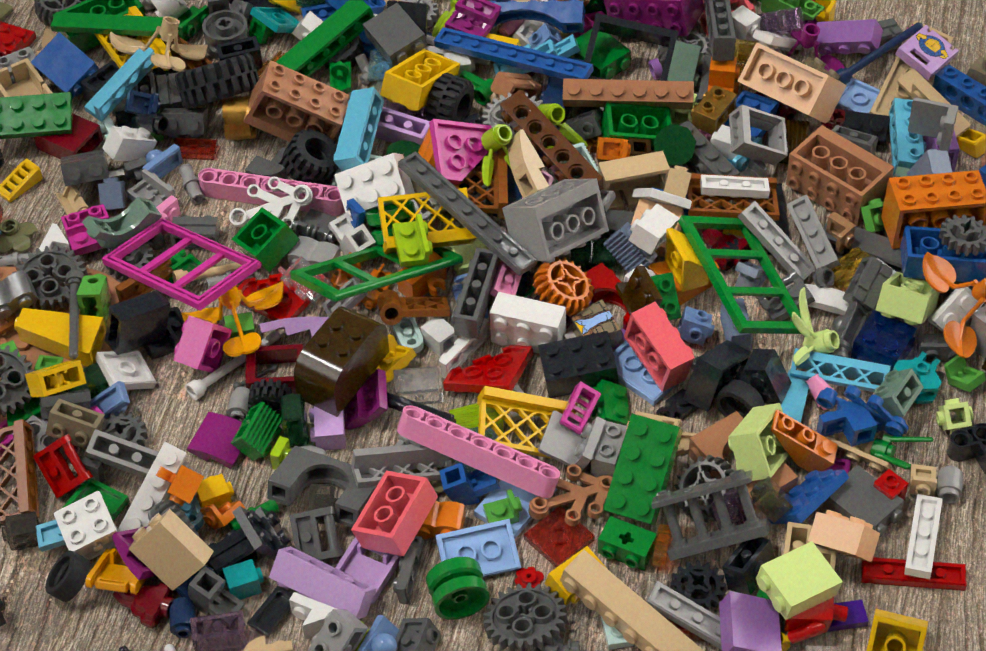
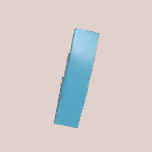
M573 34L556 44L549 39L534 48V50L566 58L580 51ZM528 43L527 45L523 46V47L532 49V47L529 45V43ZM497 62L493 64L496 75L499 71L519 74L531 72Z

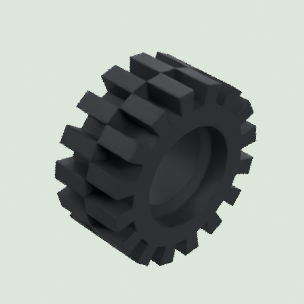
M261 379V382L256 381L250 387L248 409L260 402H265V405H269V408L276 411V414H279L280 417H283V415L287 416L291 411L292 389L291 387L288 388L286 383L281 385L280 380H277V382H273V379H269V382H266L265 379Z

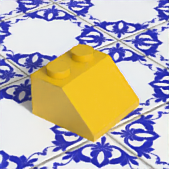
M667 228L665 261L671 272H673V276L682 292L708 285L709 277L686 235L673 228Z
M875 609L866 651H922L928 621Z

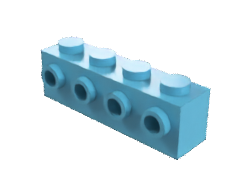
M374 87L353 90L351 92L333 159L342 171L369 162L384 104V99Z
M894 98L889 110L892 166H894L893 176L897 166L911 169L926 150V142L923 141L924 135L908 132L913 100Z

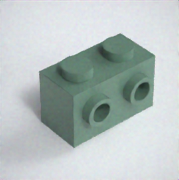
M676 41L667 81H694V86H697L699 74L695 73L697 65L701 66L704 53H700L701 46Z
M912 368L890 371L885 375L881 385L874 391V395L884 400L882 407L892 416L903 417L924 388Z

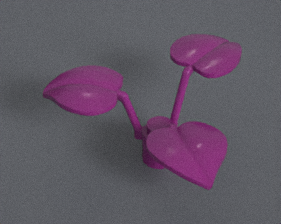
M816 18L813 20H795L791 24L789 32L797 42L786 56L790 57L799 44H801L804 48L814 47L815 58H819V42L817 39L820 28L817 26L818 21ZM825 54L820 59L826 64L824 68L828 71L830 69L837 71L840 68H845L832 55Z

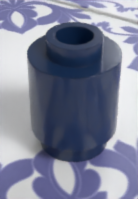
M181 597L173 600L170 606V632L179 638H187L196 631V607L191 599Z

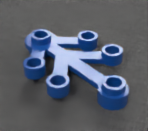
M853 385L847 386L844 396L852 402L864 406L871 413L877 424L876 433L886 431L891 436H903V434L907 433L909 427L906 421L899 416H892L882 407L884 400L881 397L871 395L866 404L859 397L861 394L859 388ZM828 387L821 390L816 398V402L826 409H833L838 402L846 400L837 397L838 393Z

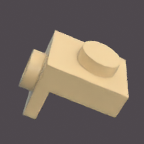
M911 464L909 494L934 497L937 487L936 467Z

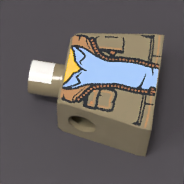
M599 300L574 315L571 319L573 331L563 335L564 339L608 331L612 347L623 343L622 330L603 300Z

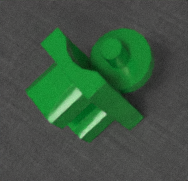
M338 61L337 63H330V86L346 94L352 92L351 62L343 63Z

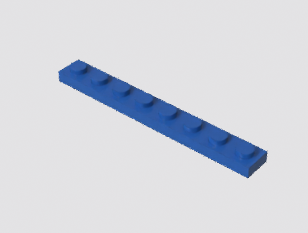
M445 27L441 29L434 39V45L438 48L560 79H588L593 72V64Z

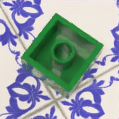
M261 207L231 240L245 255L260 261L261 267L270 272L300 239L285 222Z

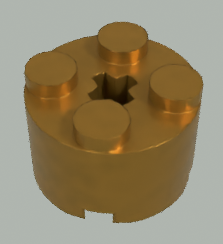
M250 96L222 99V115L225 123L223 126L226 140L257 138L256 127L243 122Z

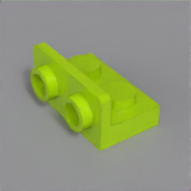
M416 214V220L413 222L394 223L392 225V232L400 267L428 264L429 255L433 254L432 242L427 240L428 225L427 222H423L422 215Z

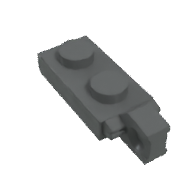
M415 536L404 557L401 556L399 561L400 573L399 577L394 579L393 591L397 593L399 603L408 604L411 600L421 563L420 554L424 543L422 536Z

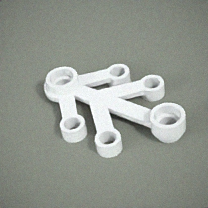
M274 176L268 180L269 188L272 191L281 190L288 194V196L280 198L262 190L256 184H251L247 188L248 195L253 199L260 198L268 203L247 211L235 208L230 212L229 220L234 226L243 227L261 207L279 218L284 207L292 204L287 216L282 219L283 222L291 221L289 226L291 228L300 208L307 206L312 201L313 192L307 185L293 187ZM274 181H278L276 187H272ZM254 188H257L258 192L252 195L251 191ZM301 193L306 194L304 199H299ZM239 216L244 217L241 222H237V218Z

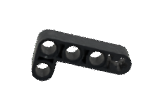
M986 423L975 424L952 432L947 448L948 457L957 462L976 458L985 475Z

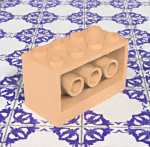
M757 42L738 79V82L825 124L829 122L847 86L823 72Z

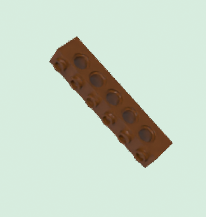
M518 90L499 104L502 121L506 125L510 124L515 134L519 130H524L545 168H550L554 172L558 182L564 179H575L573 177L579 175L582 177L578 179L597 178L599 190L604 189L603 177L521 90ZM535 131H539V132H540V133H538V134H532V133L535 132ZM553 146V148L547 149L546 147ZM561 161H568L564 164L559 163Z

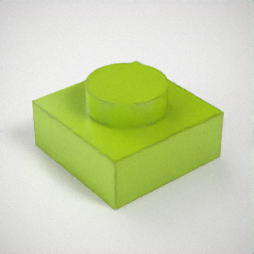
M279 436L270 453L272 469L274 470L278 468L292 450L290 449L288 438Z

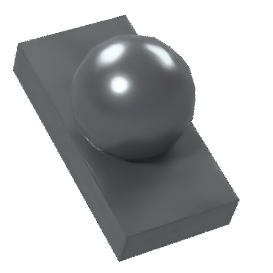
M851 301L845 315L836 317L831 327L832 330L837 332L840 340H845L852 345L851 353H853L870 315L858 301Z

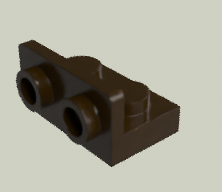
M636 266L628 282H618L615 285L630 316L631 313L653 302H656L659 306L663 300L645 266Z

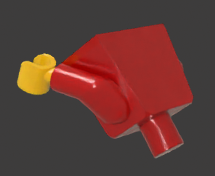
M834 597L785 620V631L788 633L785 636L784 633L780 632L782 651H787L790 648V642L795 644L826 633L832 620L845 622L848 607L834 604Z

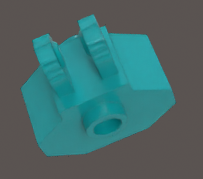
M923 351L918 358L915 357L913 360H898L893 370L901 371L912 368L924 387L914 403L931 404L935 400L942 383L936 373L941 360L936 358L929 364L925 362L927 353Z

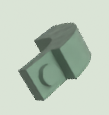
M137 197L126 210L113 218L100 219L87 216L82 223L87 228L88 235L97 240L102 248H113L120 246L121 243L128 241L158 221L162 214L151 200Z

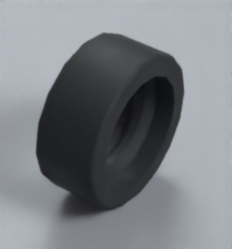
M735 379L729 380L722 387L715 400L718 409L725 417L737 411L744 418L753 407L764 406L762 396L755 388L744 381ZM734 398L742 402L746 407L740 405Z
M69 550L65 552L49 572L45 585L46 593L63 602L72 600L83 587L86 577L90 572L89 560L74 551Z

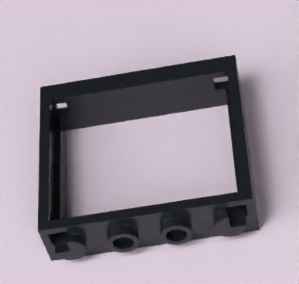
M596 13L584 62L591 64L598 32L668 47L660 81H667L679 31ZM590 75V77H589L588 79H604V78H599V77H595V76H591V75Z

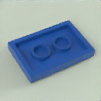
M833 469L811 471L805 476V480L800 485L793 487L789 491V495L784 500L774 504L773 510L766 517L771 524L802 523L849 479L848 474L845 470Z

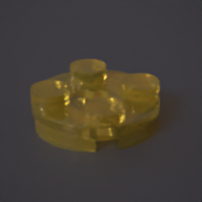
M855 247L849 253L838 258L840 265L831 269L835 276L834 287L839 288L838 285H843L845 288H848L862 258L870 257V255L866 251H862L860 247Z

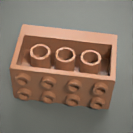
M270 60L251 92L243 122L288 142L292 140L297 132L303 129L306 131L312 129L315 132L318 130L322 134L328 135L330 139H334L343 124L349 94Z
M821 125L789 154L786 185L803 195L807 194L810 200L825 207L828 211L836 212L840 216L845 217L858 227L864 221L861 207L867 206L868 201L881 198L882 202H884L888 179L893 177L894 166Z

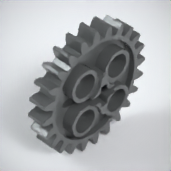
M57 245L54 246L53 250H49L48 246H45L42 252L39 248H36L35 255L28 252L29 258H21L22 265H15L17 271L24 270L31 279L38 300L32 304L33 309L41 306L42 310H46L47 306H50L52 311H54L55 305L64 308V302L70 304V289L65 283L67 272L79 270L83 272L84 276L88 275L85 263L81 260L80 255L75 256L74 250L67 252L66 247L58 251Z
M9 345L4 350L0 347V365H2L0 367V412L3 417H6L7 410L14 415L16 407L22 410L24 409V402H30L31 396L25 374L35 371L31 370L32 362L25 363L26 355L18 357V349L9 352ZM14 379L17 380L18 383L14 384L9 382V380Z
M528 583L526 588H522L520 584H517V590L507 587L508 593L505 594L499 591V599L491 598L492 605H486L487 612L483 613L484 629L487 638L492 639L493 645L499 644L500 650L508 647L509 651H515V649H519V651H525V649L534 651V648L538 647L543 651V644L547 643L552 646V638H561L560 632L566 630L565 624L568 623V613L563 597L559 598L557 591L551 593L549 586L542 590L541 584H538L535 588L531 587V583Z

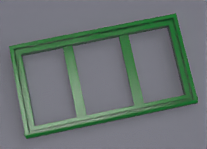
M681 215L678 222L739 333L801 334L793 324V321H747L733 297H779L791 318L792 312H795L801 318L798 307L760 241L739 218ZM696 228L741 230L752 250L707 249ZM713 258L758 259L773 287L727 286Z
M378 245L290 271V276L292 280L337 302L463 263V257L444 247L433 248V251L441 256L442 259L424 265L406 266L408 268L406 270L376 278L352 266V264L379 256L400 264L398 254H384L383 245ZM341 269L365 282L338 290L313 276Z

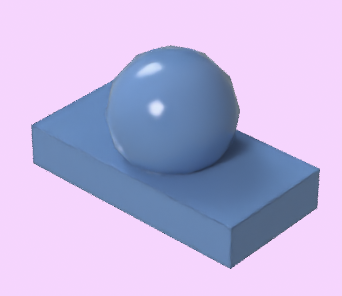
M173 144L164 152L157 149L149 151L145 158L147 164L142 169L155 173L161 179L183 163L180 147Z
M117 381L89 401L90 408L97 406L104 413V418L106 419L110 417L111 413L115 416H119L120 411L124 413L127 405L130 403L125 383Z
M378 615L358 651H396L397 641L395 637L399 629L385 616Z

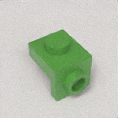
M958 355L944 365L948 384L971 392L986 381L983 371L967 366L965 359Z

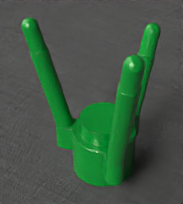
M884 434L882 439L876 438L871 447V455L905 470H910L911 464L894 457L896 446L892 445V442H933L934 439L932 437H903Z

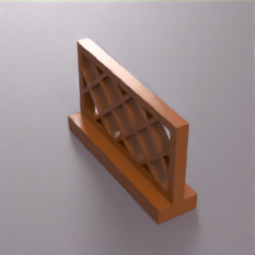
M502 148L493 152V180H491L490 184L493 188L486 191L481 187L484 185L481 172L483 158L479 162L481 165L476 168L474 167L458 185L453 184L457 189L463 183L469 185L470 187L467 189L468 199L484 213H497L498 219H505L502 208L508 205L507 162L504 159L506 153ZM476 175L481 180L475 183L470 178ZM477 191L481 196L475 199L470 194ZM488 199L493 205H483L481 202Z
M692 173L686 194L687 199L692 201L691 207L688 209V216L738 218L737 216L743 212L740 208H747L751 205V202L756 201L762 209L767 208L772 211L766 212L772 220L779 221L776 178L754 177L768 178L770 188L769 199H754L751 197L732 198L730 196L701 195V175L716 174ZM711 199L714 203L710 204L706 200ZM733 200L737 204L732 205L728 201ZM699 204L700 206H702V207H704V208H693V207H695L696 205ZM723 206L726 210L719 209L718 207Z
M21 419L14 421L12 426L0 429V446L5 449V452L0 457V468L7 472L0 482V492L3 491L9 495L0 507V524L23 518L30 520L40 518L36 461L33 458L35 455L34 427ZM13 433L14 440L8 448L1 444L6 435ZM12 454L15 456V463L8 470L2 465ZM13 476L17 480V485L9 493L4 487ZM16 500L19 512L12 514L5 512L11 502Z

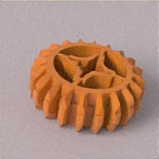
M555 257V261L541 264L534 274V283L532 285L536 288L534 294L540 296L539 301L566 307V314L569 317L578 314L589 306L594 296L592 293L594 287L590 285L592 280L586 277L587 272H583L580 269L581 266H575L574 261L568 262L565 257L561 260Z

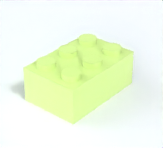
M896 272L883 283L876 310L882 312L881 315L888 318H895V316L903 318L904 322L910 325L922 324L935 311L940 292L934 290L924 279L903 277V273Z
M780 403L753 407L728 436L729 448L733 451L736 459V469H744L745 472L752 470V481L771 479L789 455L771 431L775 411L778 409L783 412Z

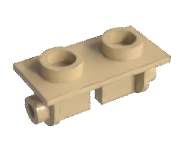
M76 185L65 186L63 193H56L67 215L89 208L83 198L79 197L80 193Z

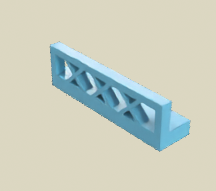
M148 47L144 52L139 48L84 106L85 111L102 122L127 96L128 91L132 90L155 66L150 61L151 55L155 54L154 50Z
M812 351L810 352V357L799 366H795V363L792 361L790 376L808 380L816 372L828 384L844 387L853 385L860 390L874 392L879 385H874L870 382L881 384L885 379V375L890 372L891 366ZM796 368L805 369L808 371H799L796 370ZM822 373L832 374V375H831V376H826V375H823ZM846 377H848V378H853V379H856V380H854V381L848 380Z

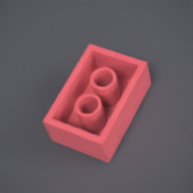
M653 302L631 313L624 338L660 390L663 392L685 381L695 357L692 349L688 345L686 346L681 339L678 329L669 322L666 312L659 308L656 302Z
M386 471L351 531L364 549L404 557L438 495L426 477Z

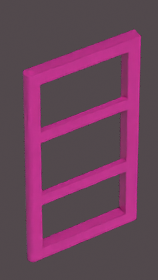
M160 218L101 258L105 266L200 311L261 267L260 261L163 218ZM163 230L182 238L180 242L142 268L121 260ZM191 243L216 253L173 284L149 273ZM224 258L242 265L200 296L182 288Z

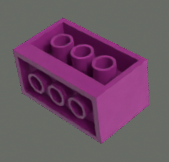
M604 0L608 16L679 31L678 36H688L705 9L703 0Z

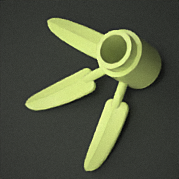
M805 287L799 293L801 318L795 312H792L791 318L798 331L805 336L803 347L793 356L795 366H799L806 361L812 351L828 354L834 352L840 346V338L836 331L829 329L813 331Z

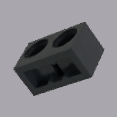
M113 60L80 82L86 102H89L119 70V67Z

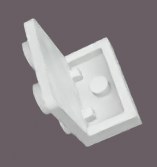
M969 287L955 289L929 316L928 322L942 332L949 321L954 320L960 323L978 302L972 296V290Z

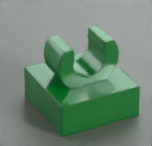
M253 16L248 33L250 37L256 36L258 43L266 44L268 37H272L274 31Z

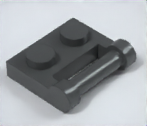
M795 269L789 271L788 275L781 279L785 287L794 282L795 285L787 290L799 310V293L803 287H805L807 305L815 301ZM756 296L772 321H783L790 316L779 297H774L768 301L766 298L769 296Z
M335 506L289 515L295 549L320 561L339 558L344 555L343 548H340L334 519L336 514ZM319 517H324L330 547L329 551L323 552L317 521Z

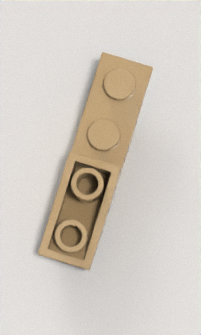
M519 130L508 144V155L515 182L522 197L525 198L549 187V184L541 172L545 167L524 130Z

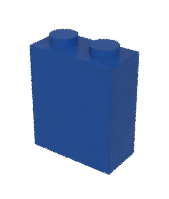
M60 32L31 61L36 70L62 92H71L72 99L82 93L80 82L99 69L93 60Z

